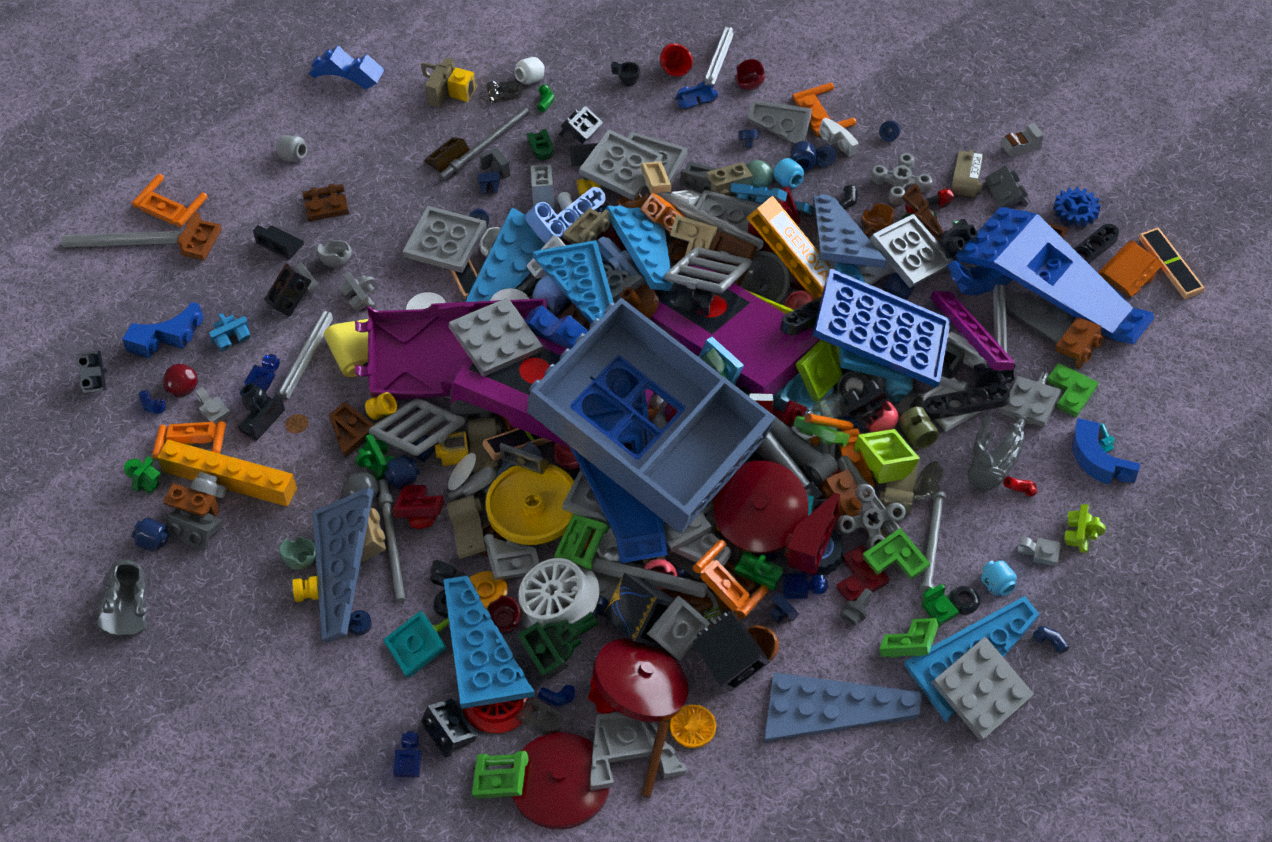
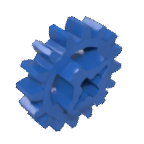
M1068 187L1067 192L1061 190L1060 195L1056 196L1053 210H1056L1055 216H1060V222L1067 221V226L1073 223L1075 228H1078L1079 224L1086 227L1087 222L1093 224L1094 219H1098L1101 204H1098L1099 198H1093V192L1087 193L1086 188L1083 191H1079V187H1076L1075 190Z

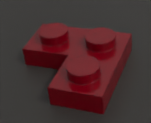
M426 485L403 486L392 510L394 518L410 519L421 516L427 518L438 516L444 505L443 495L426 496Z
M862 545L842 556V561L853 573L852 576L839 582L836 587L846 601H856L866 588L873 593L889 584L890 579L884 571L876 575L862 558L863 553L866 552Z

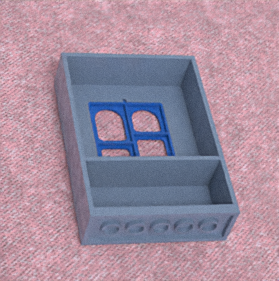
M620 298L615 304L612 302L606 308L605 315L601 319L596 318L592 322L590 330L586 334L582 333L575 341L576 345L571 350L567 348L560 356V361L556 365L552 364L549 366L544 374L545 377L541 381L537 379L529 389L530 396L527 399L529 402L527 412L682 534L767 438L776 417L624 299ZM612 370H625L639 380V384L627 397L620 398L607 387L606 377ZM647 389L655 392L677 410L676 415L663 428H658L632 406ZM601 395L624 413V417L610 431L603 430L583 413L581 406L587 396ZM632 422L638 423L653 436V440L640 454H634L617 439Z

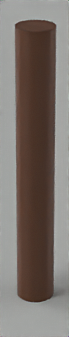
M659 721L641 793L642 796L651 798L669 726V723L665 721Z

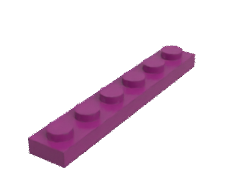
M951 291L932 292L930 298L937 308L947 318L951 319L957 330L978 351V354L986 360L990 368L995 371L1013 369L1015 365L1013 359Z

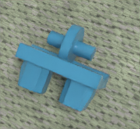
M223 313L218 314L220 321L213 323L215 330L209 332L212 345L216 344L221 352L232 347L228 338L230 336L236 335L239 342L250 339L248 321L245 316L235 320L233 315L225 317Z

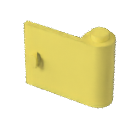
M368 319L358 320L361 323L368 321ZM355 321L329 326L323 335L342 374L346 377L357 376L355 374V365L363 367L364 363L368 362V332H357L355 330Z

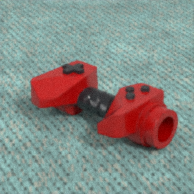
M945 188L938 191L937 195L926 198L929 206L938 203L941 209L950 205L954 195L951 190ZM905 204L907 214L916 213L909 205Z

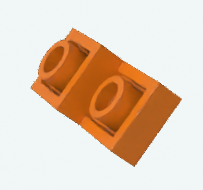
M651 193L640 209L654 223H660L669 233H671L676 215L685 217L679 210L655 193Z

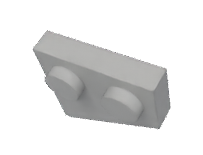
M491 534L485 535L484 541L494 580L526 576L533 567L539 564L536 548L527 545L522 546L509 540L505 542L493 538L494 535Z

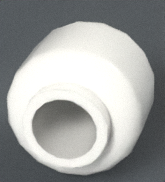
M536 57L520 60L515 68L516 79L524 85L539 82L544 76V64Z

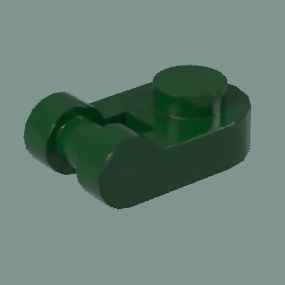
M542 129L539 133L535 134L533 132L526 134L528 144L537 159L547 160L553 156V144L547 129Z

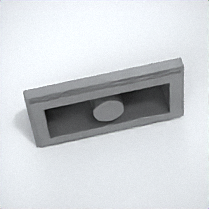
M503 443L500 444L503 461L540 474H544L550 464V461Z

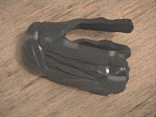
M992 415L985 416L982 427L977 432L974 441L975 446L973 447L974 459L967 473L969 482L974 487L983 491L992 490L1001 484L1017 462L1024 441L1022 427L1014 423L1001 444L992 452L987 453L986 451L994 436L993 432L987 433Z
M118 560L112 564L109 572L106 573L103 579L105 590L98 606L99 616L95 624L103 632H107L109 635L113 634L116 637L120 635H136L142 632L147 625L145 620L147 580L143 568L138 563L132 560Z

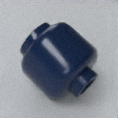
M799 141L792 146L790 159L798 163L804 172L809 171L815 166L817 161L816 148L810 142Z
M895 272L890 274L882 290L908 300L915 286L909 288L899 274Z
M407 455L389 460L387 463L388 470L384 471L388 483H394L397 488L415 483L417 475L420 474L414 458H409Z
M147 517L142 521H137L132 532V538H134L135 545L154 552L159 546H165L169 534L165 533L166 525L164 523Z

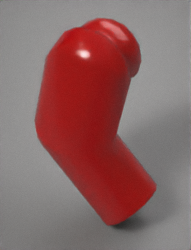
M1007 476L1003 481V485L1006 488L1020 493L1025 492L1027 497H1033L1037 493L1036 484L1031 480L1015 479Z
M425 516L413 517L409 519V525L416 529L431 527L437 516L431 518Z

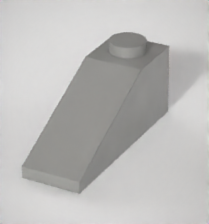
M551 164L531 166L533 207L539 202H545L552 209H555Z

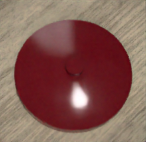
M752 461L743 464L717 493L713 503L715 521L723 537L734 547L752 554H769L786 548L785 542L788 534H793L795 527L808 516L809 509L807 493L800 479L785 466L770 461Z
M631 638L617 639L606 644L594 661L592 675L598 692L611 707L629 718L650 723L666 721L676 716L687 700L689 688L686 675L677 661L662 649L635 642Z
M557 732L540 736L521 750L527 752L528 764L525 766L522 796H512V799L517 809L529 821L544 828L569 829L586 823L602 809L608 798L610 788L590 791L593 742L577 734Z

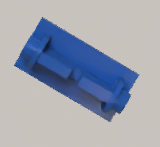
M705 81L692 88L689 86L681 88L676 94L675 101L679 100V107L687 109L698 105L696 98L700 99L701 104L714 101L718 97L717 90H713L714 85L706 86L704 84Z

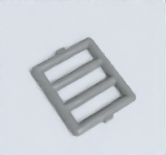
M695 247L664 274V279L668 282L685 285L691 289L698 288L715 293H723L752 265V260L731 255L729 252H717ZM700 256V257L709 258V259H713V260H718V261H722V262H726V263H731V264H735V265H739V266L737 267V266L728 265V264H724V263H719V262H715V261H710V260H706V259H702V258H697V257ZM688 265H693V266L702 267V268H706V269H711V270H715V271H719V272H724V273H728L729 275L720 274V273H716V272H712V271H707V270H703V269H699V268H694V267H690V266H688ZM681 273V274L690 275V276H694V277H698V278H703V279H707V280H711V281H716V282H720V284H716V283H712V282H708V281H703V280H699V279H695V278H690V277H686V276H682V275H677V274Z
M415 398L395 413L388 415L369 429V433L414 456H418L436 443L445 441L449 434L465 424V419L425 400ZM416 408L422 409L389 432L383 431ZM429 415H436L404 438H398L399 435ZM444 421L451 422L417 446L411 444Z

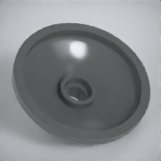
M758 251L755 252L752 265L748 268L740 287L781 304L790 288V272L774 253ZM764 285H767V288L765 290H762V287Z

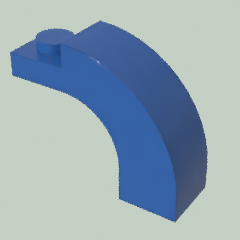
M955 260L947 265L952 272L950 274L951 278L961 293L966 295H980L994 290L996 284L1005 286L1013 280L993 268L983 266L966 267Z
M1078 418L1072 438V450L1079 466L1088 475L1105 484L1110 485L1112 478H1116L1121 482L1135 483L1140 463L1119 459L1107 454L1098 442L1101 423Z

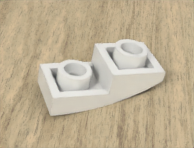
M828 118L822 119L819 128L821 137L830 146L838 143L840 150L845 152L848 157L855 154L859 142L836 122Z

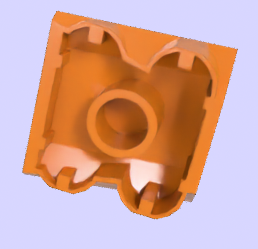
M1135 240L1127 242L1098 274L1131 298L1140 292L1141 287L1145 283H1150L1154 280L1156 271L1162 265L1159 257H1154L1136 244Z

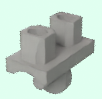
M347 272L344 275L347 281L339 289L347 299L357 293L355 297L349 300L353 309L359 312L366 306H370L372 309L375 308L376 305L367 294L375 293L374 288L377 285L375 278L363 275L360 277L359 283L350 272Z

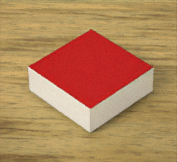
M750 394V398L773 415V394Z

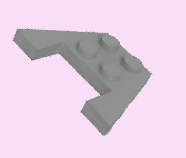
M620 712L597 715L594 730L590 791L613 787L614 781L609 763L651 756L658 726L655 723L629 718ZM665 741L659 762L663 779L685 775L687 771L683 762H679L675 756L674 749Z

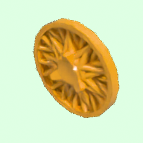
M478 572L469 578L485 609L488 608L490 602L498 599L500 595L507 596L508 594L505 580H494L493 572Z
M691 704L683 706L679 713L671 718V735L678 744L686 748L695 749L703 747L715 735V718L708 709L701 705Z

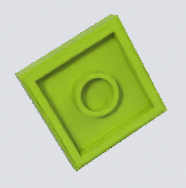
M820 340L796 363L813 402H818L843 376L830 344L823 340Z

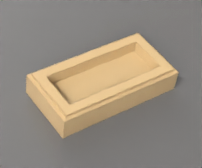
M661 161L641 163L640 169L650 194L671 192V183Z

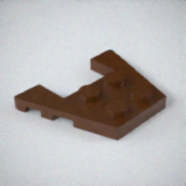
M915 183L902 196V200L916 212L914 215L938 242L944 231L937 218L933 216L929 209L928 202L920 193L919 186ZM871 225L863 233L870 239L878 231Z

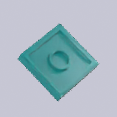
M421 610L383 639L401 670L408 678L447 649L435 628Z

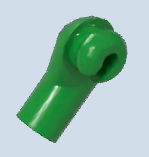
M546 84L538 88L542 100L537 105V109L543 113L555 99L551 88Z

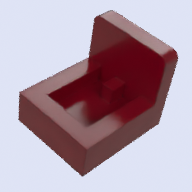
M789 400L784 412L773 409V415L784 424L796 427L793 425L796 417H804L807 407Z

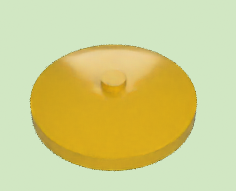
M549 464L544 474L517 465L507 469L493 481L486 495V512L491 526L503 538L522 545L543 544L560 537L565 533L574 514L562 509L574 480L567 472L552 464Z

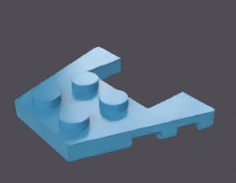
M732 183L730 190L737 194L739 199L761 204L772 196L780 201H785L787 193L781 189L773 188L770 190L762 186L755 188L752 185ZM794 201L798 212L812 214L813 206L804 202Z

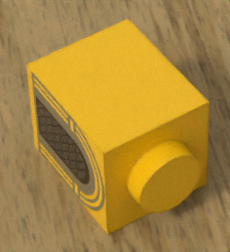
M455 67L447 80L449 97L468 102L476 89L474 72Z
M465 432L451 433L445 441L435 445L436 457L442 459L443 466L458 464L469 454Z

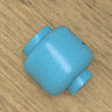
M786 158L776 164L773 176L783 187L789 186V189H792L802 183L804 170L793 159Z
M906 375L903 381L885 378L884 392L889 400L894 403H904L912 397L914 393L912 377Z
M990 561L982 568L984 572L981 575V582L991 594L1006 596L1015 589L1017 575L1006 562Z

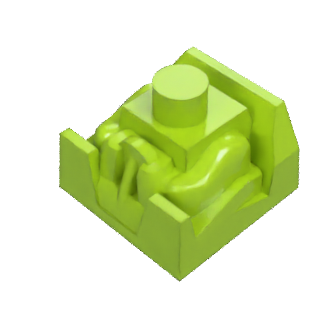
M895 429L860 434L857 436L854 452H862V456L871 470V475L876 478L879 484L905 479L914 470L920 459Z

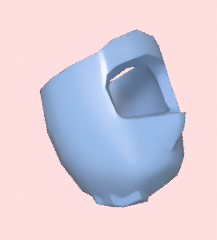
M544 275L535 286L533 299L546 298V303L551 308L548 311L553 315L561 313L567 305L569 298L549 275Z

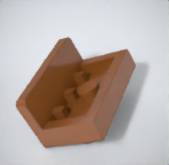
M194 212L192 217L187 220L184 231L177 238V245L181 255L205 261L222 231L221 224L201 220L199 212Z
M1077 317L1056 344V352L1076 359V367L1080 369L1085 362L1087 363L1090 360L1094 349L1099 348L1103 341L1101 325Z
M849 469L825 479L818 486L823 500H827L834 493L840 494L839 517L842 515L856 516L861 511V503L855 496V489L858 485ZM847 520L843 522V526L848 523Z
M174 483L163 500L167 506L200 516H206L209 513L216 517L220 511L215 496Z

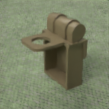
M449 57L445 58L442 63H438V65L421 63L423 75L429 78L425 84L429 105L440 107L449 94L447 80L455 69V63ZM426 68L434 70L432 75L427 72Z

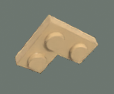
M676 215L670 236L689 241L686 256L695 247L710 250L718 227Z

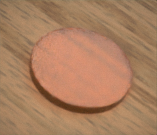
M302 414L292 415L286 421V427L292 433L303 432L309 424L307 417Z

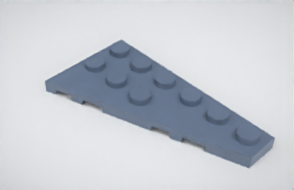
M826 194L814 195L812 203L819 260L885 268L886 259L838 201Z
M365 488L313 511L321 636L325 642H331L346 636L348 632L374 492L370 488Z
M773 673L764 743L782 738L792 739L796 738V736L807 734L817 735L849 730L851 727L857 726L868 727L882 722L893 723L918 719L921 692Z

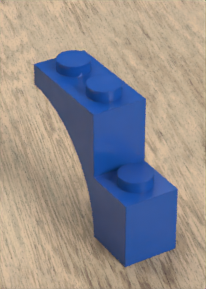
M336 46L331 50L327 49L321 57L317 56L311 62L312 68L309 74L313 78L322 75L344 77L367 90L378 82L384 69L367 54L361 58L353 59L339 46Z
M191 302L182 313L165 322L149 325L132 323L122 338L126 351L150 359L152 354L159 349L160 342L184 349L187 342L192 340L197 326H200L203 322L200 305Z
M542 305L532 309L524 320L534 335L562 345L570 350L576 345L575 341L579 335L588 332L586 328L570 315L558 319Z

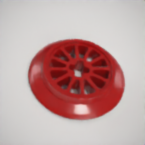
M533 697L464 708L462 710L468 722L475 728L487 733H504L517 728L527 719L532 710ZM502 710L505 714L499 715V711ZM493 711H496L495 716L491 715Z

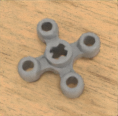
M909 153L900 155L898 166L893 171H888L882 165H876L871 170V180L874 184L880 185L885 182L892 184L888 200L894 206L903 204L902 196L915 183L919 186L920 193H928L933 183L931 176L928 174L912 175L911 170L914 167V157Z
M860 484L855 489V496L861 503V511L856 516H840L837 519L836 528L843 534L852 533L858 527L864 528L868 533L867 547L870 549L874 546V542L877 539L879 542L885 539L880 532L883 522L887 520H902L905 517L906 510L899 503H891L884 509H878L873 503L874 488L869 484ZM864 489L868 491L866 497L862 496V491ZM895 508L898 509V514L896 516L893 515V510ZM868 514H873L872 517L875 519L873 523L869 522V519L866 518ZM847 520L849 525L844 529L843 522Z

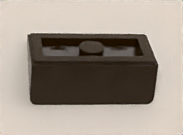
M452 137L426 157L424 161L441 173L449 167V163L454 159H459L470 149L464 139Z

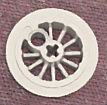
M563 558L549 559L539 563L526 574L519 588L518 604L522 612L521 622L526 628H529L536 622L543 626L549 623H561L565 619L569 623H574L590 611L593 613L599 598V584L592 570L583 569L574 562ZM559 609V612L554 614V610Z

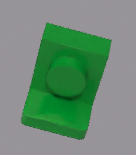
M943 584L928 588L923 594L921 604L922 608L931 618L937 619L938 627L955 618L959 613L944 594L945 586Z

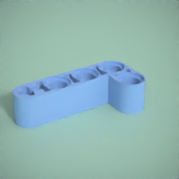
M593 187L558 215L547 203L539 202L526 213V221L544 243H547L554 234L559 238L562 237L563 233L589 208L595 210L603 204L605 194L600 188Z

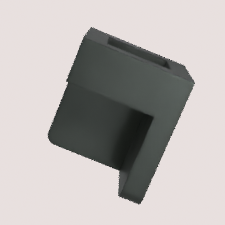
M947 343L941 376L952 379L963 365L964 351Z

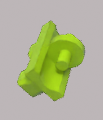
M1081 504L1080 511H1068L1069 527H1078V529L1065 531L1066 545L1078 546L1080 552L1088 553L1089 539L1097 540V536L1103 535L1106 526L1100 522L1099 517H1092L1088 513V504Z

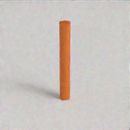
M809 413L804 417L807 423L843 430H850L854 427L853 423L849 421Z

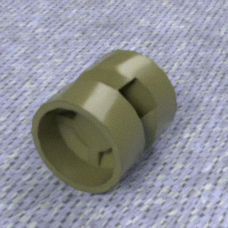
M914 407L907 410L898 420V424L916 450L929 447L939 437V432L934 424L930 422V418L923 407Z

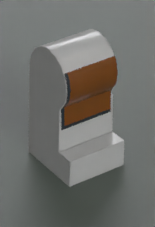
M1032 123L1027 125L1025 130L1004 136L1000 145L1009 157H1016L1041 149L1044 135L1038 126Z

